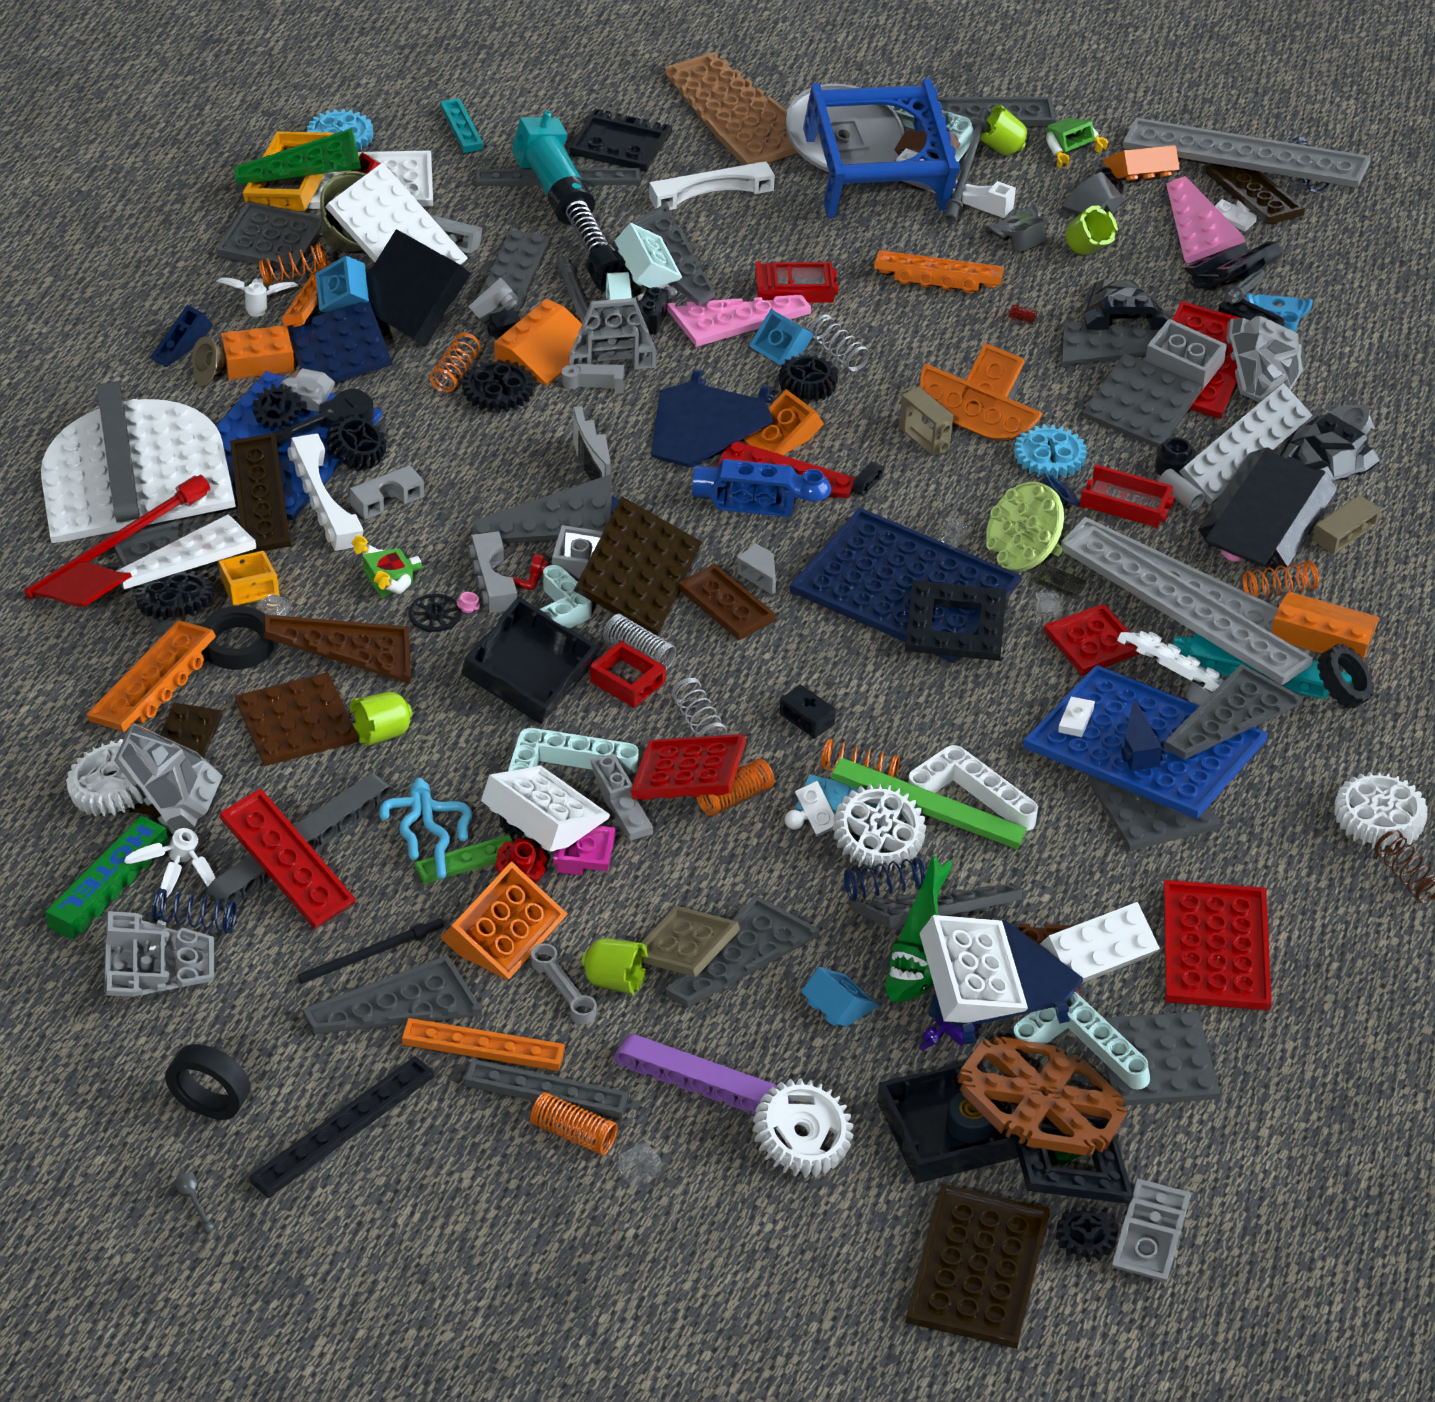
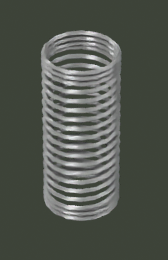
M621 614L611 617L605 625L603 638L613 646L616 645V642L618 644L619 640L624 641V643L659 663L666 655L667 649H669L666 658L661 664L667 668L672 665L676 656V648L672 644L667 643V641L657 637ZM617 621V623L614 625V627H613V629H612V631H611L610 639H609V632H610V630H611L613 624ZM621 621V624L618 626V628H617L616 631H615L614 636L612 637L613 632H614L616 626H617V625L619 624V622Z

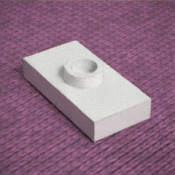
M1071 697L1059 724L1058 732L1082 737L1094 710L1095 701Z

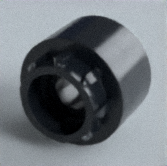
M1172 437L1158 446L1155 471L1161 476L1166 470L1173 469L1181 475L1179 471L1196 456L1194 448L1183 438Z

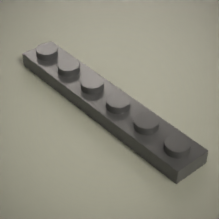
M472 1059L465 1077V1086L532 1101H536L542 1093L547 1092L555 1098L558 1097L559 1100L562 1099L563 1102L567 1101V1103H571L576 1107L579 1106L580 1109L583 1108L584 1111L588 1110L589 1113L592 1112L593 1114L622 1119L629 1099V1092L475 1059Z

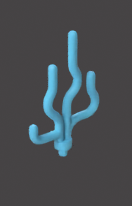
M416 778L410 786L411 797L392 798L384 801L380 806L379 816L382 820H387L390 809L412 807V811L400 822L399 830L401 836L407 841L409 858L416 860L419 856L418 841L416 835L409 827L421 816L422 811L426 829L440 838L435 846L434 857L436 875L439 879H444L447 874L444 851L449 845L450 837L443 827L434 823L432 810L436 812L459 811L462 813L458 821L457 832L459 840L463 842L468 839L467 826L472 820L473 813L466 803L460 801L438 802L433 800L429 784L424 782L422 778Z

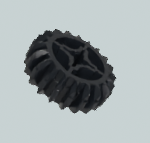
M799 354L798 357L792 356L790 360H785V363L781 365L778 381L781 390L785 391L787 389L800 400L806 399L809 403L810 399L817 402L819 398L825 400L826 396H831L837 387L838 376L836 367L832 365L831 361H826L825 357L818 358L817 355L810 356L808 354L807 356H802Z
M356 413L353 417L350 414L344 417L340 416L331 424L327 431L326 445H328V452L333 453L332 459H339V465L344 463L347 465V469L354 467L355 471L360 468L366 471L369 467L373 468L381 462L386 453L387 440L384 439L385 433L379 432L380 426H374L373 421H367L365 416L359 418Z

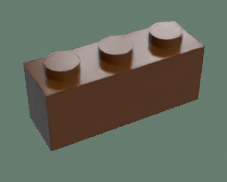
M947 130L951 135V146H954L956 153L960 142L951 130ZM905 131L894 149L898 156L906 148L918 153L921 152L926 144L925 131ZM927 152V155L931 158L939 159L937 154Z

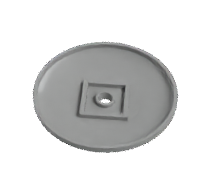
M835 83L820 85L821 90L859 88L852 85ZM809 88L796 96L790 104L785 119L786 133L794 149L806 161L821 170L829 172L818 130L815 142H807L803 130L811 90ZM857 105L826 107L842 164L896 161L898 154L894 149L905 131L899 116L891 106Z

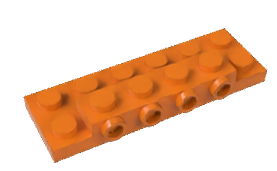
M879 250L874 264V269H878L881 273L895 272L894 280H898L901 284H911V282L920 283V286L923 287L936 285L941 286L944 290L959 288L967 293L978 291L980 283H984L986 287L1000 286L1004 273V266Z
M177 620L86 714L89 722L125 732L134 721L144 723L148 718H153L157 713V708L172 698L176 688L185 685L188 676L194 670H199L202 667L204 658L201 652L216 637L213 630Z

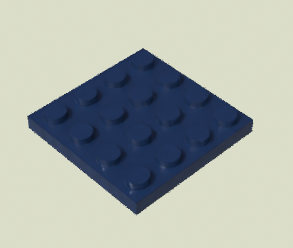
M359 302L308 318L303 325L298 327L287 326L300 369L323 372L335 383L393 365L370 302Z

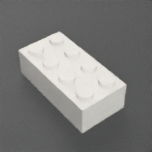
M1138 902L1049 935L1039 944L1082 976V983L1146 959L1160 949Z

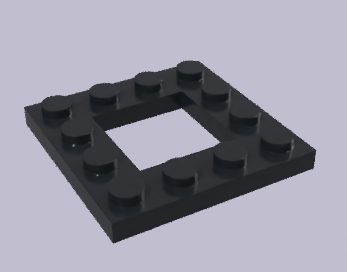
M913 580L905 651L1000 661L1006 590ZM933 606L981 610L978 635L932 631Z
M1010 1104L1006 1111L1007 1114H1012L1018 1105ZM1081 1114L1092 1126L1098 1129H1104L1110 1121L1104 1117ZM1047 1117L1044 1118L1039 1126V1130L1044 1133L1067 1137ZM1012 1134L1027 1191L1124 1204L1131 1203L1134 1196L1116 1135L1106 1151L1104 1149L1103 1152H1099L1095 1148L1091 1156L1096 1172L1053 1167L1051 1166L1047 1149L1026 1146L1028 1139L1023 1144H1020V1137Z

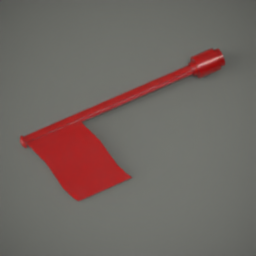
M201 474L192 476L175 488L176 493H174V496L32 586L25 587L24 593L29 599H34V596L52 598L67 605L85 607L132 577L131 573L113 571L100 565L89 564L88 562L178 505L185 504L189 507L202 499L211 490L209 483Z

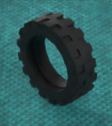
M1337 644L1323 652L1318 658L1319 664H1317V669L1320 671V680H1323L1324 688L1328 689L1329 695L1336 699L1339 705H1344L1348 709L1351 707L1354 709L1371 699V696L1374 694V683L1371 680L1373 679L1372 674L1369 673L1367 664L1363 663L1362 657L1356 654L1353 648H1347L1345 644ZM1338 664L1351 675L1354 689L1344 680Z

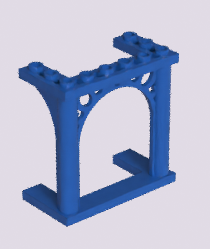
M923 79L922 85L821 90L820 83L811 85L803 130L807 142H815L818 130L829 170V178L823 201L827 218L836 217L842 185L847 183L920 182L928 185L935 191V199L939 211L947 210L946 203L948 199L952 198L953 188L956 187V175L960 172V164L955 159V148L951 146V135L946 129V118L942 116L941 102L937 100V89L933 87L931 79ZM889 105L903 109L914 116L913 125L915 131H925L926 144L917 155L903 161L842 164L826 107ZM927 152L937 154L939 159L931 158L927 155Z

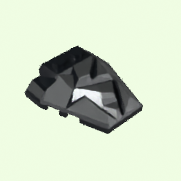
M1107 279L1094 283L1083 318L1087 329H1108L1110 314H1145L1151 330H1160L1167 320L1170 319L1169 314L1133 280H1116L1114 282Z
M1331 413L1321 417L1309 418L1304 424L1299 426L1293 432L1280 454L1284 458L1290 456L1302 461L1304 466L1313 470L1319 468L1326 471L1332 481L1337 479L1344 481L1350 475L1356 473L1359 475L1365 474L1380 462L1374 449L1367 445L1368 437L1366 434Z

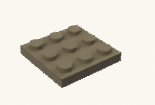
M675 906L641 942L647 947L648 953L647 958L643 957L642 963L697 977L740 930L739 924L734 920Z

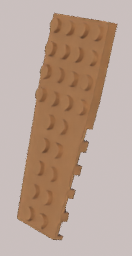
M717 52L665 67V75L713 135L742 165L765 161L769 163L798 153L792 146L786 133L785 119L787 110L771 97L767 99L762 89H755L750 79L744 80L738 69L732 70L726 59L720 60L718 58Z

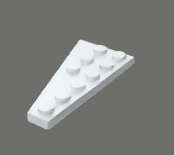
M228 514L117 570V572L131 573L132 577L120 585L123 589L147 583L256 549V543Z
M1140 631V633L1121 632L1117 639L1122 644L1132 643L1138 646L1136 651L1152 658L1157 656L1156 661L1159 664L1191 681L1194 679L1199 682H1205L1204 688L1211 692H1214L1225 681L1219 677V672L1209 667L1207 669L1200 666L1201 662L1198 659L1189 655L1185 657L1180 654V648L1172 644L1167 646L1161 642L1162 638L1153 632L1148 634Z

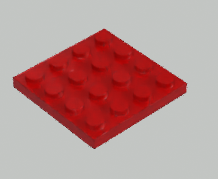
M745 734L649 740L630 790L632 799L650 800L663 797L673 799L679 796L699 797L712 794L722 796L730 793L746 745Z

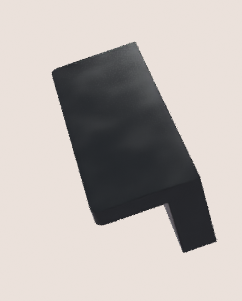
M1244 299L1232 305L1229 302L1225 303V301L1219 305V312L1247 320H1252L1256 316H1262L1281 326L1284 325L1283 317Z

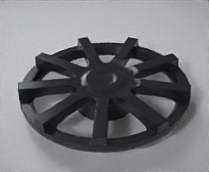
M443 594L421 596L410 605L408 610L411 623L427 632L447 631L460 621L462 610L457 606V601ZM434 597L444 598L445 600L441 604L435 602ZM430 598L431 603H429L427 606L423 605L420 602L421 600ZM449 601L455 604V607L444 610V606ZM415 605H418L425 612H415L413 608ZM457 611L456 617L448 616L445 614ZM413 615H424L425 617L416 621ZM445 618L453 621L445 624L442 619ZM427 620H430L429 626L421 624ZM435 621L441 624V626L433 627Z

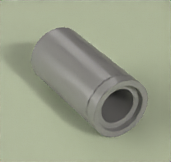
M1173 469L1166 470L1160 476L1158 482L1172 485V495L1175 496V500L1190 512L1198 509L1204 503L1205 494Z

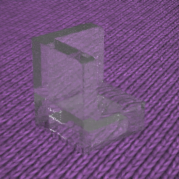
M948 515L943 522L942 534L935 539L958 548L966 541L968 525Z
M1035 593L1033 608L1035 627H1040L1041 615H1060L1059 593Z
M644 1141L618 1156V1173L633 1189H636L661 1175V1158Z

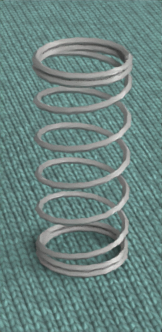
M824 314L816 318L810 327L811 333L815 324L822 318L827 317L819 323L815 336L812 338L816 339L819 344H822L823 348L829 350L831 355L836 356L837 360L842 362L848 370L856 371L863 368L869 359V350L866 347H862L860 342H855L853 336H848L846 330H841L840 324H834V319L831 316ZM830 319V325L825 333L817 336L819 326L825 320ZM834 325L839 326V331L829 341V348H827L824 344L828 342L824 343V337L831 331ZM844 331L846 338L839 343L838 347H836V354L831 351L833 350L831 349V343L838 337L840 332ZM847 338H852L853 344L847 348L845 353L838 355L839 347L845 343ZM855 344H859L860 347L854 349V350L848 355V357H847V359H846V361H845L846 353H848V352L852 349V347H853ZM861 349L866 350L865 360L856 367H849V361L854 360L860 354ZM857 351H859L858 354H857L854 358L851 359V357L854 355V353H856ZM844 355L843 361L838 356Z
M686 678L679 681L672 690V697L677 706L680 707L686 722L690 724V729L695 733V737H701L702 734H705L706 730L715 726L717 727L706 733L714 732L720 726L724 728L722 735H727L725 725L721 724V718L716 716V710L711 707V701L706 698V692L701 690L699 680ZM694 682L698 684L697 690L689 692L683 699H677L678 692L686 684ZM681 684H683V685L677 690L676 695H675L676 689H677ZM700 691L703 692L704 698L695 700L688 707L682 706L683 702L691 701L698 696ZM696 692L693 696L687 698L689 700L685 699L689 694ZM702 700V701L699 702L698 704H696V705H694V706H691V705H693L695 702ZM704 700L709 702V707L701 708L693 716L687 715L690 707L699 706ZM709 708L714 711L713 716L704 718L699 724L692 723L695 716L703 715ZM706 709L703 713L696 715L701 710ZM714 717L718 718L719 723L709 724L705 726L700 732H697L699 725H702L701 723L703 721H705L708 718H711L707 722L703 723L705 725L709 723L711 720H713Z

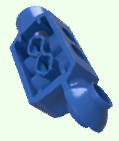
M723 459L718 467L695 465L692 497L711 499L717 510L789 517L792 513L794 498L820 501L827 498L831 493L829 481L821 471L816 469H809L804 474H797L792 466Z

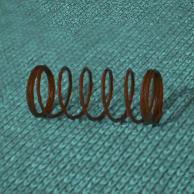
M1392 830L1382 835L1375 845V853L1380 857H1384L1385 864L1392 866L1391 869L1395 875H1400L1401 883L1407 884L1408 891L1415 893V898L1419 903L1427 902L1424 901L1426 899H1435V893L1426 899H1419L1421 892H1425L1435 885V877L1430 878L1435 876V874L1427 876L1431 866L1423 865L1419 867L1423 857L1418 855L1411 858L1415 852V847L1410 846L1403 849L1406 846L1407 838L1403 837L1399 830ZM1399 834L1400 837L1392 842L1385 852L1378 851V847L1387 837ZM1402 840H1405L1404 845L1398 851L1391 854H1397L1392 864L1387 863L1386 854L1394 852L1400 846ZM1396 843L1395 848L1392 850L1391 846ZM1407 849H1413L1412 854L1399 863H1405L1400 873L1395 872L1394 865L1398 864L1394 863L1399 855ZM1419 857L1421 859L1419 864L1407 872H1413L1408 883L1404 882L1401 877L1402 874H1406L1402 873L1404 868L1413 859ZM1423 867H1428L1427 873L1415 881H1421L1416 892L1412 891L1409 887L1412 877ZM1434 882L1431 886H1429L1428 888L1424 889L1427 885H1429L1430 883Z

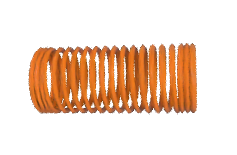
M758 758L738 768L735 776L737 781L734 779V784L728 795H708L713 808L709 804L706 795L704 797L703 795L697 797L701 809L708 816L713 817L727 810V808H731V806L733 807L749 799V797L751 798L773 787L774 775L767 762ZM757 767H758V768L760 769V771L762 772V774H763V776H764V778H765L766 783H764L763 778H762L760 772L758 771Z
M547 1092L542 1093L537 1098L530 1114V1123L541 1129L544 1128V1130H548L554 1135L557 1134V1136L570 1140L579 1146L582 1145L588 1150L591 1149V1151H595L599 1155H604L608 1152L617 1134V1124L613 1121L601 1118V1116L597 1117L596 1114L593 1115L588 1110L584 1111L583 1108L580 1109L579 1106L576 1107L571 1103H567V1101L563 1102L562 1099L559 1100L558 1097L555 1098Z

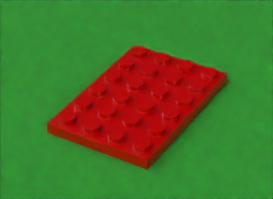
M1181 301L1172 319L1173 321L1227 344L1224 364L1205 388L1202 389V392L1189 409L1221 419L1238 384L1235 370L1238 367L1236 360L1233 361L1230 354L1233 352L1232 343H1227L1226 335L1228 322L1239 317Z
M1164 880L1165 1002L1270 1011L1272 999L1266 888Z

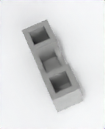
M409 465L350 488L351 505L364 520L384 512V498L396 497L404 504L424 497V480Z

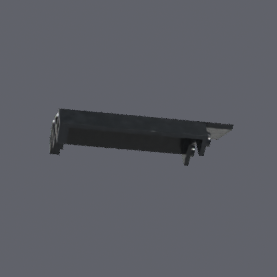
M1266 447L1247 455L1198 530L1209 547H1217L1259 566L1265 565L1266 568L1270 567L1274 571L1280 565L1286 568L1337 491V488L1326 471L1319 468L1313 470L1304 466L1302 461L1290 456L1284 458L1275 454V450Z

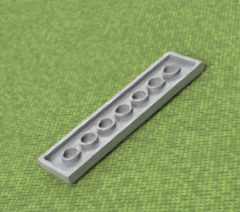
M1282 383L1179 472L1187 481L1205 494L1206 503L1211 504L1222 494L1249 453L1266 447L1274 450L1313 415L1292 391Z

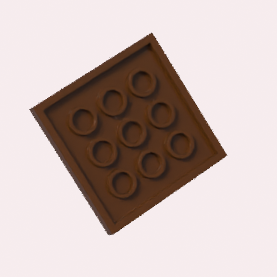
M328 672L235 695V702L263 766L359 742L357 732Z

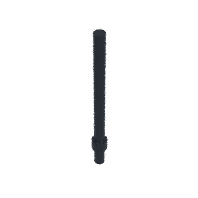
M438 918L423 925L421 923L411 926L410 930L302 972L297 977L300 983L303 984L411 940H421L426 938V934L444 928L441 918Z

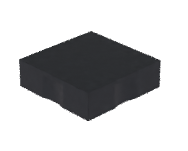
M396 229L366 276L369 302L377 320L392 326L401 334L425 347L441 323L447 308L456 299L471 273L455 261Z
M518 596L499 618L497 625L488 634L483 636L465 657L461 675L532 720L543 724L590 668L593 661H595L598 646L572 629L557 623L545 612Z
M966 1061L944 1066L928 1073L911 1074L879 1082L877 1103L916 1184L1018 1158L1013 1135L1011 1134L1009 1138L1005 1135L1007 1129H1004L1001 1134L994 1128L993 1134L987 1140L972 1144L959 1141L948 1131L946 1123L950 1100L956 1094L961 1093L962 1083H958L957 1077ZM980 1061L977 1068L981 1072L987 1073L982 1061ZM992 1099L996 1107L1001 1112L1007 1114L1006 1109L999 1100Z

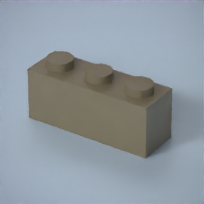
M1359 495L1353 500L1346 502L1340 509L1334 510L1324 520L1318 521L1314 527L1313 541L1335 554L1376 526L1381 508Z

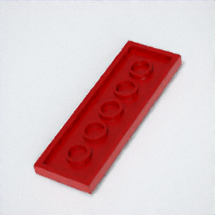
M261 788L220 812L219 818L314 930L355 904V897Z

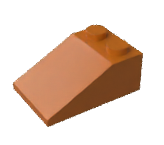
M786 389L768 408L773 422L743 438V440L749 445L784 455L809 441L824 423L814 409Z

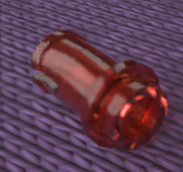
M1019 304L1011 306L1009 317L1012 320L1018 319L1034 324L1037 311L1019 307Z

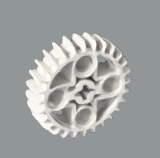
M1368 772L1366 777L1362 774H1359L1357 778L1351 777L1349 781L1344 782L1343 787H1340L1334 804V815L1336 816V822L1340 823V829H1346V836L1354 834L1353 841L1360 838L1362 839V845H1365L1367 842L1372 843V849L1382 835L1392 830H1399L1403 837L1407 838V844L1410 845L1413 839L1417 840L1419 834H1422L1426 824V799L1421 798L1422 794L1420 791L1415 792V785L1408 786L1407 780L1399 781V776L1391 778L1389 773L1386 776H1381L1380 772L1377 775H1372ZM1399 834L1387 837L1380 844L1382 850L1385 849L1386 845H1390L1400 837ZM1402 840V843L1399 846L1400 848L1404 845L1405 840ZM1396 843L1391 846L1392 850L1395 848Z
M880 783L877 789H873L872 785L869 784L866 791L862 786L858 788L857 792L852 790L849 797L845 796L834 815L833 831H835L834 839L838 840L837 848H844L843 856L851 855L850 863L855 859L859 861L858 868L863 864L872 868L881 863L887 870L891 861H895L901 867L904 859L913 860L922 848L926 825H924L925 817L920 816L921 808H914L916 800L909 802L907 800L909 794L901 796L900 788L893 792L891 791V785H888L887 789H882ZM878 803L876 809L866 804ZM886 807H891L894 810H888ZM899 814L904 816L908 824L898 820ZM852 815H857L861 819L854 818ZM850 832L861 836L859 842L852 837ZM898 837H902L906 839V841H902L898 839ZM865 846H871L873 849H867ZM883 847L892 851L890 853H880ZM905 861V862H904V865H905V866H907V865L909 864L908 861ZM892 863L890 866V871L892 869V865L898 870L897 866ZM878 866V873L881 872L882 866Z

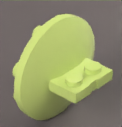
M1026 482L1010 488L997 505L991 509V517L987 527L986 546L989 550L999 552L997 562L1003 568L1015 572L1026 571L1040 564L1050 553L1059 557L1063 552V548L1058 543L1064 521L1063 505L1058 494L1047 485L1039 482Z

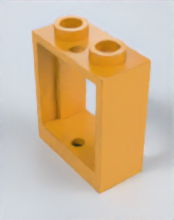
M264 551L218 560L221 582L233 606L280 596L277 574Z

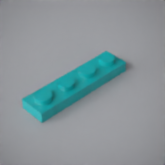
M460 98L440 101V108L463 153L483 150V142Z

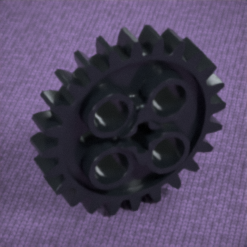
M498 359L496 363L489 360L488 364H485L481 361L480 367L473 365V370L468 369L467 375L463 376V396H466V401H472V406L479 404L480 410L487 407V412H490L492 408L497 413H499L500 409L508 412L509 407L516 410V405L524 406V401L529 402V397L533 396V375H530L529 370L524 371V366L517 367V362L509 364V360H506L504 363H501V360Z
M185 570L182 573L172 574L141 584V588H137L135 597L137 608L140 609L141 614L146 613V617L153 615L155 620L163 617V621H165L168 617H172L173 620H176L178 616L185 619L187 614L195 616V611L203 612L202 607L208 608L209 603L213 602L214 591L212 581H209L208 577L203 578L202 573L196 575L195 571L187 574Z

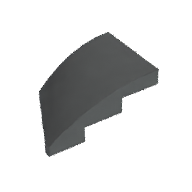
M1099 172L1080 184L1066 199L1062 208L1069 213L1079 215L1091 206H1101L1100 209H1103L1106 213L1114 214L1124 198L1106 175Z

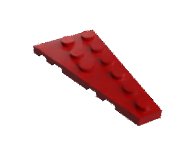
M739 441L732 443V445L725 449L716 465L718 467L723 459L792 466L797 474H804L809 469H816L823 473L831 485V493L828 497L850 498L852 485L855 477Z

